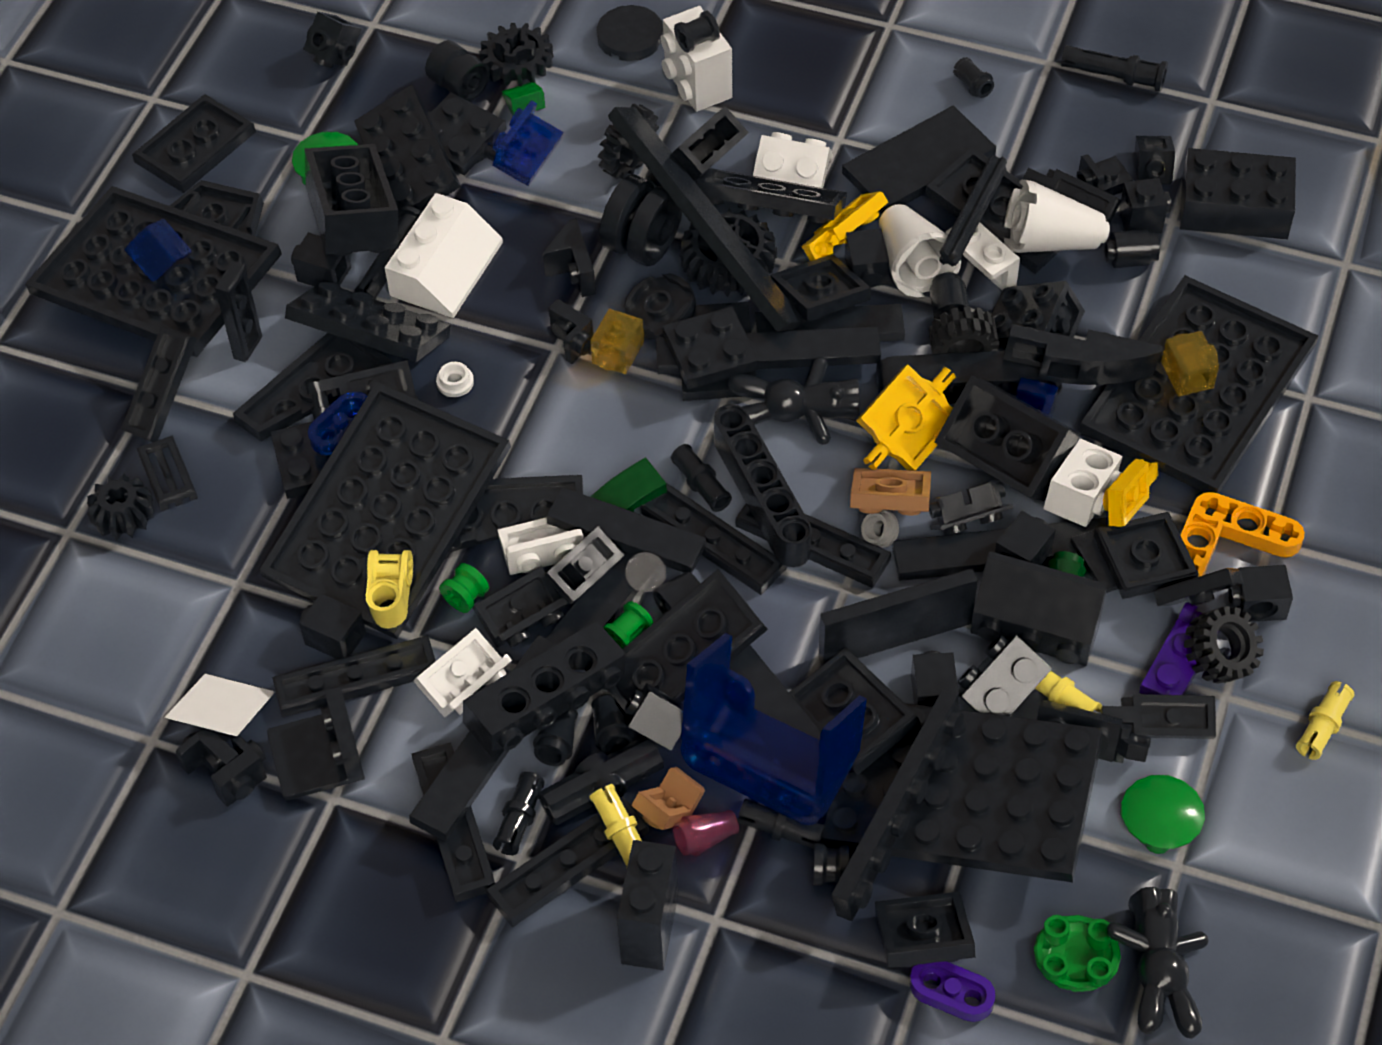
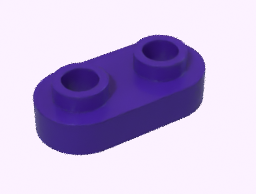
M946 961L918 964L913 966L911 970L910 989L914 997L920 1002L969 1022L984 1020L991 1014L995 1002V989L985 977ZM928 980H933L938 983L939 987L929 989L924 983ZM974 997L980 1003L976 1006H970L965 1002V999Z

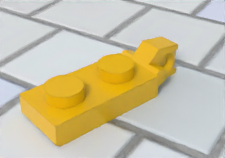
M879 191L860 195L842 209L834 220H829L828 223L814 232L815 235L801 246L809 260L813 261L833 254L835 245L845 243L847 232H854L860 225L863 226L874 221L879 216L878 210L888 203L884 193Z
M1144 459L1133 460L1119 474L1113 484L1105 490L1103 507L1105 511H1108L1109 526H1125L1149 499V486L1158 477V462L1149 463L1144 461Z

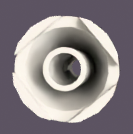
M1021 180L1019 183L1023 186L1022 189L1015 188L1013 190L1004 222V228L1011 229L1010 239L1004 238V244L1011 251L1022 253L1097 249L1101 243L1106 242L1110 225L1103 213L1031 180Z
M894 205L883 212L879 220V227L882 229L891 275L897 288L904 294L917 298L925 297L923 293L929 291L932 280L937 275L946 272L955 274L959 272L961 260L953 267L948 263L943 265L939 261L941 256L939 251L948 236L946 233L906 205Z

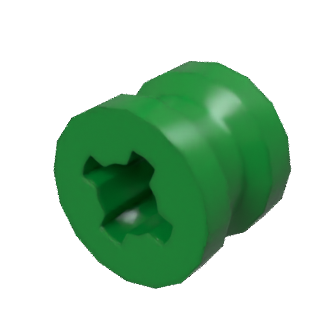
M461 563L454 570V577L452 579H445L439 586V591L453 608L462 613H468L474 606V600L477 597H483L489 591V584L478 570L469 564Z

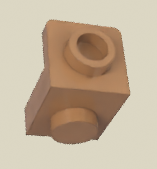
M673 767L668 770L660 787L638 792L631 806L643 815L642 818L647 824L654 828L665 830L688 823L705 789L681 769Z

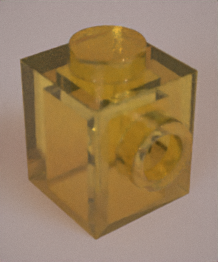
M608 309L591 339L592 364L598 365L605 370H614L627 374L644 344L643 319Z
M1202 330L1189 334H1178L1173 338L1166 339L1161 363L1178 396L1214 388L1219 369L1218 355L1214 345L1208 344Z

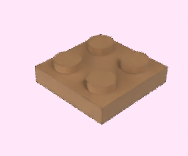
M855 468L850 508H859L860 512L868 514L879 513L882 510H898V513L908 516L918 515L921 511L929 512L931 471Z

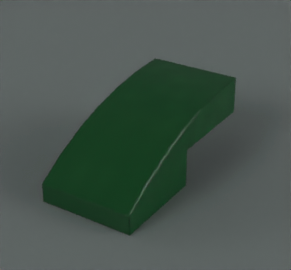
M645 457L610 479L590 497L634 512V509L666 493L667 484Z

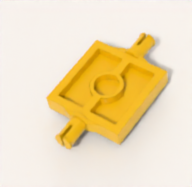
M909 365L904 366L856 421L873 437L877 444L863 459L866 465L871 463L868 466L870 469L876 470L887 455L895 458L906 470L916 471L938 444L934 442L953 409L943 394L947 386L956 378L954 373L949 374L951 372L950 369L943 367L942 371L931 382L918 375Z

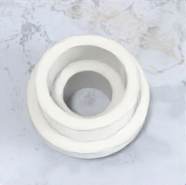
M449 362L440 369L436 383L438 390L448 397H460L472 389L474 379L472 372L466 365L460 362Z

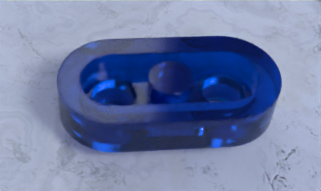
M361 392L345 393L311 423L308 429V436L311 447L315 452L322 455L332 454L354 419L351 416L357 414L367 395Z

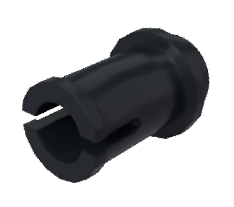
M964 57L955 64L954 68L956 70H953L954 75L969 87V92L972 96L984 98L993 91L994 82L992 75L980 70L970 58Z

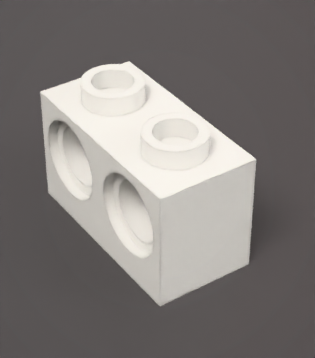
M1079 439L1051 479L1043 509L1087 527L1095 514L1102 515L1104 511L1103 498L1105 490L1122 473L1118 470L1123 456Z

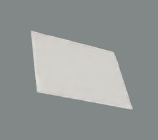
M204 674L164 718L238 736L275 691Z

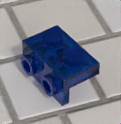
M532 100L524 110L517 109L509 123L511 129L508 133L502 131L492 147V150L496 151L492 166L526 186L530 185L561 141L564 133L534 115L537 103Z

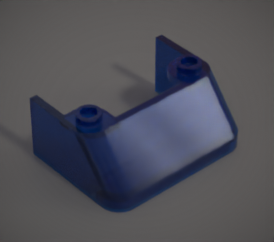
M725 633L687 664L681 735V754L683 759L693 770L801 824L813 825L829 810L860 752L867 699L859 695L823 727L820 740L754 709L755 692L751 683L742 675L729 670L732 636Z

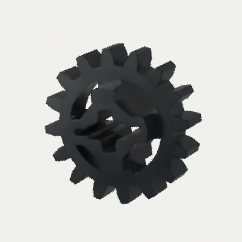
M511 23L510 29L507 30L502 26H498V34L488 32V41H481L480 60L490 68V74L494 82L502 78L504 79L505 86H508L511 81H516L518 86H522L523 80L528 79V81L534 83L535 75L544 77L546 76V68H552V58H554L553 45L550 43L548 34L541 35V28L539 27L531 31L529 30L528 23H525L522 28H517L515 23Z
M635 103L631 105V107H636L655 132L659 129V126L655 124L658 116L654 115L652 110L641 104L639 106ZM609 124L604 133L606 139L600 143L604 148L598 154V158L601 159L599 167L616 179L619 177L624 179L627 173L634 174L635 167L637 165L642 166L643 162L616 127Z

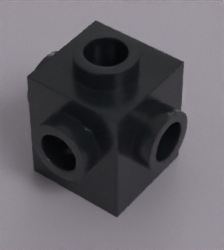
M317 11L314 22L308 29L307 40L303 50L313 54V61L328 68H332L333 64L347 66L355 53L356 42L362 28L337 15Z

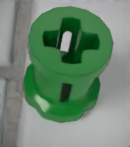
M628 601L623 606V612L611 624L607 623L603 628L623 649L651 626L653 620L641 605Z

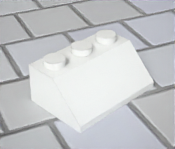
M435 193L400 244L399 249L396 250L385 266L389 295L454 318L502 245V237L468 203Z

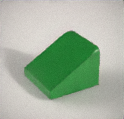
M535 82L502 91V96L513 117L546 108L544 91Z

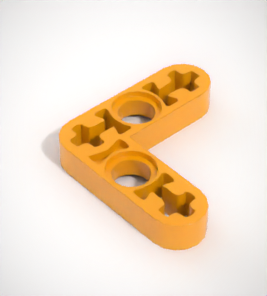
M1207 492L1199 495L1194 501L1180 536L1191 559L1194 560L1193 563L1199 576L1205 575L1220 536L1286 558L1292 557L1299 552L1305 532L1302 525L1294 519L1218 493ZM1208 508L1216 510L1212 516L1205 514ZM1227 514L1232 515L1230 523L1225 522ZM1245 518L1251 519L1257 524L1258 528L1253 531H1247L1240 528L1237 521ZM1265 527L1270 528L1268 536L1263 535ZM1283 534L1290 536L1288 542L1280 539ZM1200 535L1209 544L1201 548L1195 547L1188 542V537Z

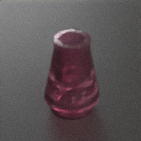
M732 810L683 816L681 822L675 823L673 826L676 844L680 852L685 856L692 854L697 857L729 836L739 832L738 821Z

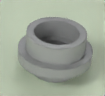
M882 510L879 513L868 514L863 519L861 532L867 542L881 548H887L893 544V541L898 536L899 523L891 511ZM884 525V530L881 534V526Z

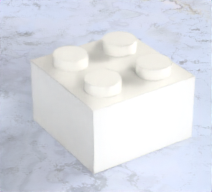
M700 5L663 19L664 34L661 35V44L665 59L662 60L664 74L668 79H673L681 98L684 101L688 100L696 112L732 98V48L721 33L718 40L713 42L707 40L700 43L689 53L682 50L675 37V24L679 22L687 23L699 18L700 13L704 11Z

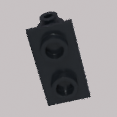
M993 480L966 489L970 501L968 504L964 503L961 491L936 497L933 499V503H929V514L932 519H938V524L931 525L930 530H943L945 535H950L966 530V522L976 519L980 520V524L994 522L1002 519V512L1012 509L1013 504H1002L1001 498L1006 496L1005 488L1001 482L995 483Z

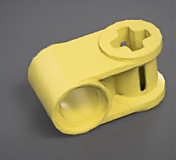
M370 550L367 561L366 602L377 625L388 629L395 628L403 623L408 613L409 590L413 578L411 550H404L402 554H379L377 550ZM387 600L394 601L388 607H379L381 603Z

